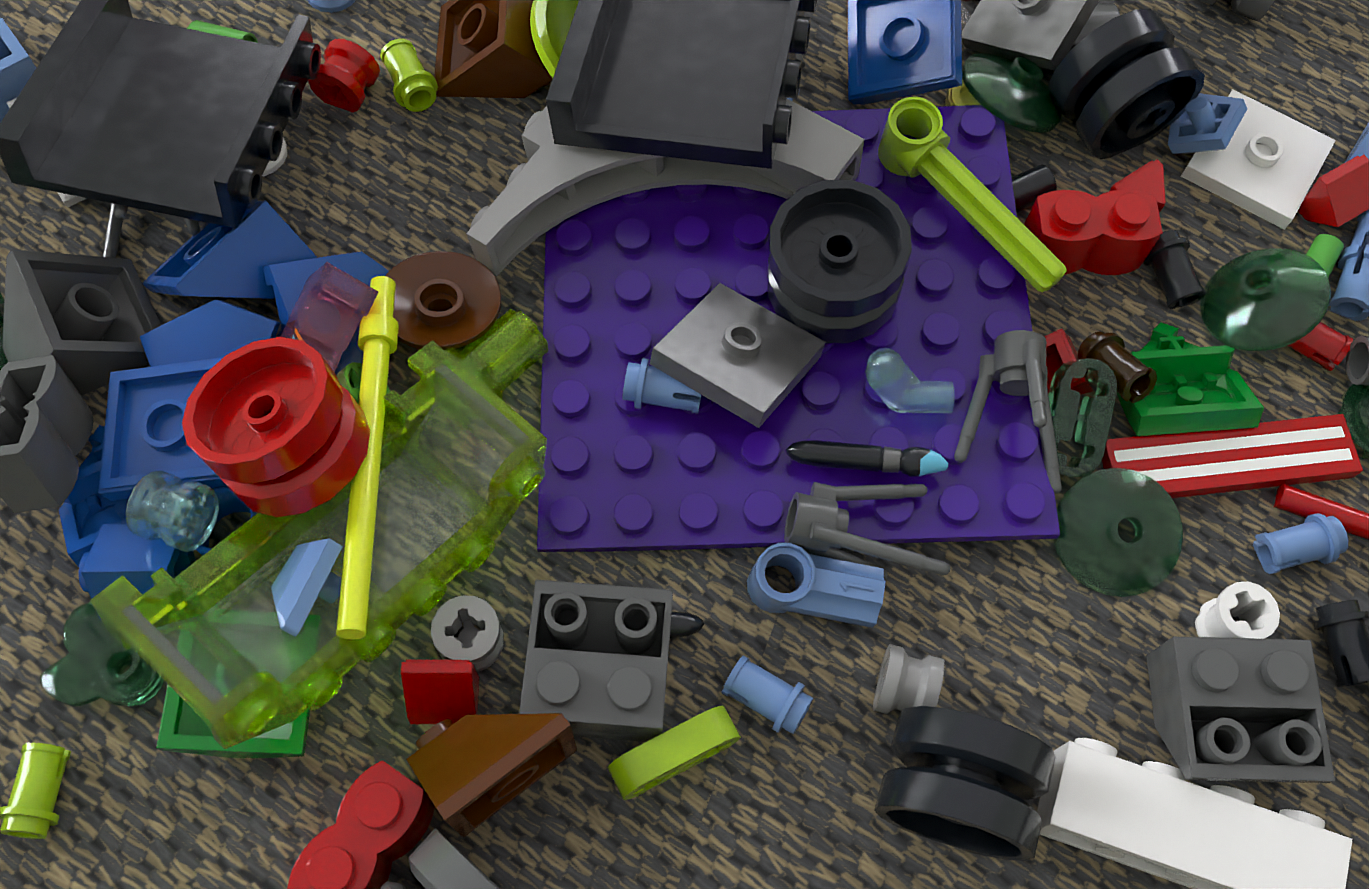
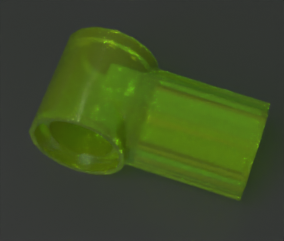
M510 309L495 321L486 334L467 345L462 351L459 348H449L437 355L422 373L419 387L462 428L471 430L478 425L474 420L489 408L494 411L499 406L503 398L504 389L548 352L547 340L527 315L521 310L516 312Z

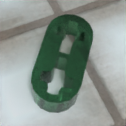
M1073 359L1063 363L1056 370L1051 381L1049 402L1059 461V473L1062 476H1086L1100 465L1104 456L1117 394V380L1113 370L1106 363L1097 359ZM1087 370V379L1089 382L1097 384V391L1095 395L1084 396L1080 413L1077 414L1080 393L1071 390V381L1073 378H1083ZM1077 421L1075 442L1084 445V452L1082 457H1071L1069 466H1066L1067 455L1058 452V444L1060 440L1067 441L1072 438L1075 422Z

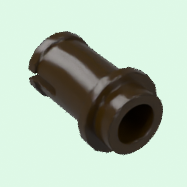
M1101 331L1089 335L1079 347L1078 358L1081 361L1080 366L1084 373L1091 377L1103 379L1125 401H1130L1131 403L1138 402L1153 390L1157 382L1156 371L1151 367H1147L1125 349L1123 339L1117 334Z

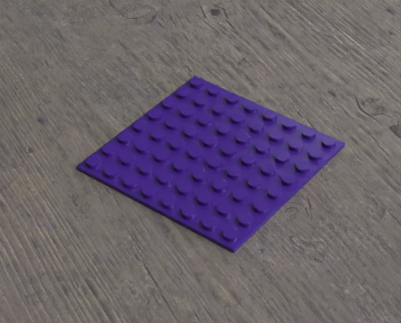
M1002 104L937 106L943 119L942 130L950 137L947 149L1017 217ZM891 108L812 112L864 139L860 173L855 181L882 191L899 205L910 225L912 252L904 275L901 296L894 313L872 335L851 343H825L818 361L759 428L701 395L699 412L695 414L692 411L645 403L642 404L641 409L634 408L633 401L623 400V389L628 363L641 364L642 358L649 359V366H652L650 365L653 348L719 283L776 314L768 298L769 238L771 224L780 205L787 200L786 198L743 187L713 184L651 188L622 195L594 205L565 219L546 232L537 529L538 552L770 547L777 543H785L784 530L791 500L796 492L810 495L814 482L836 487L924 484L928 491L923 497L837 501L838 508L846 509L849 512L847 533L885 544L1057 539L1059 537L1060 530L1055 493L1045 470L1039 428L1033 423L1029 395L1012 396L1005 394L1000 390V383L993 381L967 459L963 463H959L954 459L960 439L959 436L979 378L980 356L994 354L995 339L1005 332L1015 330L1032 331L1026 280L922 174L913 178L901 176L890 172L883 166L878 156V147ZM903 135V136H905V137H907V138H909V139H915V140H916V138L913 137V136ZM803 440L875 445L882 448L885 446L901 449L902 451L910 447H922L941 454L948 462V468L937 473L909 477L901 471L875 472L801 464L792 460L787 455L786 449L792 443Z

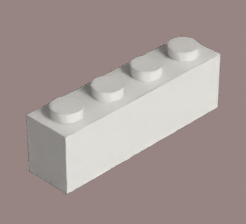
M1076 738L1075 742L1068 741L1054 750L1056 758L1049 792L1040 797L1037 810L1042 819L1040 835L1192 889H1346L1352 838L1324 829L1325 821L1318 816L1291 809H1282L1277 813L1254 805L1255 797L1246 791L1223 785H1213L1210 789L1185 781L1181 770L1174 766L1153 761L1143 762L1141 766L1116 757V748L1098 740Z

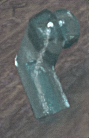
M890 348L878 349L870 355L865 370L867 381L890 410L897 413L953 412L954 385L952 381H919L899 353Z

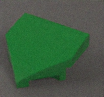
M1160 322L1153 329L1150 341L1140 351L1131 352L1133 356L1147 367L1154 369L1157 374V382L1153 390L1138 402H1127L1116 392L1136 436L1257 428L1259 426L1264 406L1238 371L1230 369L1235 348L1227 345L1199 347L1185 342L1183 336H1177L1179 328Z

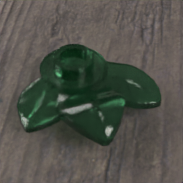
M92 601L76 607L67 618L63 628V643L69 653L52 664L40 675L41 686L51 697L62 704L73 707L83 706L100 698L112 705L138 706L146 703L159 692L165 680L164 658L160 648L171 630L172 619L99 620ZM128 666H130V668H129L125 673H123V671H124Z

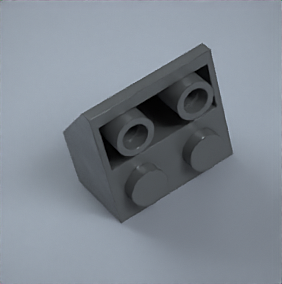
M535 579L519 714L562 713L570 723L574 737L647 742L662 734L673 590Z
M1173 636L1146 655L1155 728L1186 780L1331 783L1335 781L1311 640Z

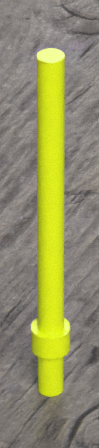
M377 276L370 281L367 315L360 320L358 347L363 351L358 404L364 411L370 428L367 455L355 477L351 480L336 628V635L338 637L351 640L361 639L366 636L390 354L396 351L399 324L393 318L396 283L393 279L386 276Z

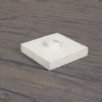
M1232 89L1228 97L1244 99L1248 109L1228 146L1224 150L1194 153L1181 177L1285 230L1294 219L1336 140Z

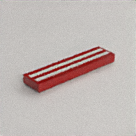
M1344 414L1259 423L1257 428L1106 439L1098 447L1114 505L1278 487L1281 484L1295 485L1354 478L1363 471Z

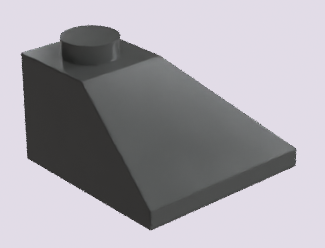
M10 250L6 257L2 346L8 362L53 355L81 396L109 384L110 372L150 366L140 336L161 326L131 259Z

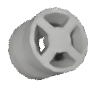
M458 596L445 602L432 619L431 637L436 650L440 653L443 660H470L476 671L479 672L490 667L498 659L503 649L504 633L495 610L487 601L476 596ZM463 622L464 629L459 633L458 637L451 636L458 632Z
M889 644L879 672L873 700V710L888 714L895 709L902 711L904 708L916 706L936 707L942 687L944 659L933 655H928L923 659L910 657L903 647Z

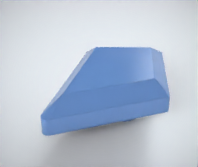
M1199 93L1197 98L1191 100L1186 105V111L1170 125L1168 146L1172 154L1226 149L1248 109L1244 99Z
M328 538L299 544L295 547L271 586L280 629L296 637L317 597L332 604L340 596L341 577L331 572V569L343 546Z

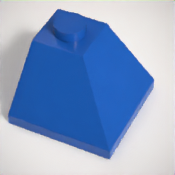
M266 200L257 201L255 205H248L238 228L206 223L197 235H193L142 284L151 292L161 294L274 299L273 285H266L263 266L312 259L317 256Z

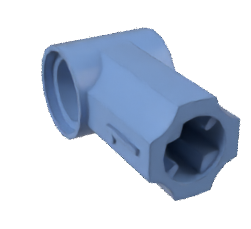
M777 543L768 547L755 562L747 579V591L752 602L760 609L769 613H785L789 611L872 628L877 624L880 608L883 604L886 581L884 580L883 568L812 555L795 544ZM781 566L788 569L795 579V591L780 593L773 590L765 578V568Z

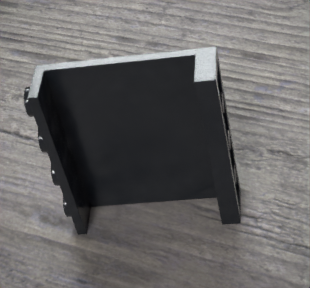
M81 0L0 123V157L11 183L238 228L248 205H255L260 197L262 175L269 161H276L280 155L283 131L289 119H296L299 115L302 105V92L308 79L314 80L318 75L321 50L319 44L313 43L310 17L297 15L282 47H276L133 18L128 0Z

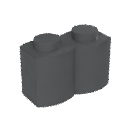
M53 355L8 362L0 370V497L14 513L62 505L72 492L78 478L79 464L76 455L88 441L94 421L91 409Z

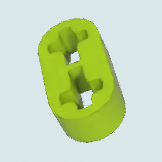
M723 705L717 706L633 748L615 759L607 768L622 799L628 800L729 748L741 737Z

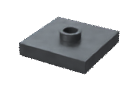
M981 0L962 30V44L967 49L1055 71L1070 51L1100 0Z
M719 283L653 348L650 365L759 428L818 361L826 342Z

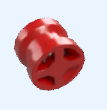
M334 39L329 42L324 51L325 62L320 64L317 77L314 80L308 79L311 90L324 103L354 113L360 109L365 100V87L374 85L379 77L380 67L375 58L363 47L346 39Z

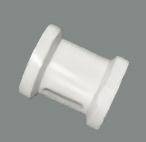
M1248 581L1236 582L1225 588L1218 598H1213L1201 606L1200 613L1195 620V626L1199 637L1265 639L1272 635L1278 627L1280 612L1276 600L1262 586ZM1238 616L1240 621L1235 622L1233 617Z

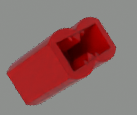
M1126 189L1109 191L1097 197L1076 190L1051 191L1036 198L1024 223L1065 265L1067 271L1064 275L1076 272L1081 268L1101 275H1121L1132 272L1142 265L1163 233L1156 197L1146 192Z
M383 760L365 770L346 792L338 810L336 824L329 826L316 835L299 855L291 871L287 889H380L389 879L392 862L404 856L419 842L432 820L435 806L426 791Z

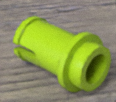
M407 39L392 40L382 48L380 58L394 83L393 95L396 102L413 112L428 109L436 100L438 85L435 77L430 72L424 70L411 41Z
M26 743L23 744L21 750L22 757L8 805L0 807V819L3 820L0 833L18 838L45 839L49 826H55L59 821V815L53 813L71 751L52 744Z

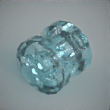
M153 471L142 477L132 490L126 508L127 526L133 534L148 540L162 538L165 544L183 552L193 551L201 546L212 533L219 511L218 497L214 489L198 482H186L183 484L181 479L173 474L164 471Z

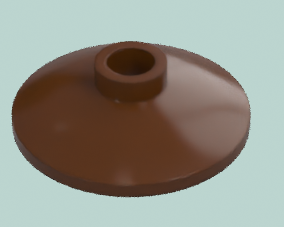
M449 251L421 253L398 263L385 275L396 283L393 318L399 324L398 341L410 347L428 351H445L460 348L486 334L498 318L501 308V292L498 281L484 264L470 256Z

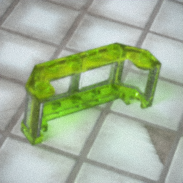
M433 340L408 358V367L420 376V381L402 395L392 390L384 396L385 417L367 627L364 638L351 640L336 635L340 596L332 604L317 597L299 634L296 637L280 629L271 590L273 582L295 547L299 544L330 538L343 546L331 569V572L342 577L351 481L331 500L305 513L283 517H273L257 513L174 579L161 567L151 575L155 586L143 595L122 575L90 600L107 631L125 649L133 648L204 720L210 728L214 739L224 749L294 721L307 708L315 711L329 702L341 688L343 676L361 660L368 663L383 654L396 637L395 630L413 614L420 617L430 612L447 591L446 585L464 569L471 573L485 563L494 551L496 545L494 541L500 536L524 499L543 480L546 472L544 462L547 438Z

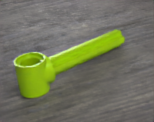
M907 97L896 102L890 109L878 147V156L883 166L890 172L901 176L913 178L922 174L1037 291H1048L1055 286L1067 271L1065 265L947 149L950 137L942 130L943 119L939 109L932 102L920 97ZM903 135L913 136V137L916 138V140H915V139H909V138H907V137H905V136H903Z

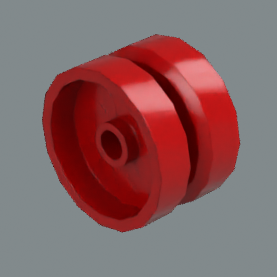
M285 337L254 341L223 357L202 376L187 399L182 420L186 443L197 456L253 512L273 517L302 514L331 500L355 477L367 455L370 428L364 411L350 392L339 384L337 375L323 356L305 341Z

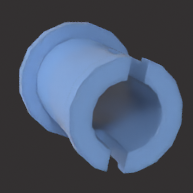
M642 358L641 364L628 363L623 400L633 401L634 408L641 409L642 404L645 403L692 411V413L698 414L701 401L700 393L654 366H649V359Z
M1320 513L1307 516L1304 524L1270 533L1257 534L1255 536L1256 541H1253L1256 554L1264 571L1268 574L1277 573L1282 569L1315 560L1323 564L1336 562L1339 555L1348 549L1347 532L1340 520L1334 516L1326 517Z
M743 655L726 680L722 694L734 698L774 722L772 728L774 731L779 733L783 728L794 734L814 698L803 692L805 685L798 682L793 687L749 661V658Z

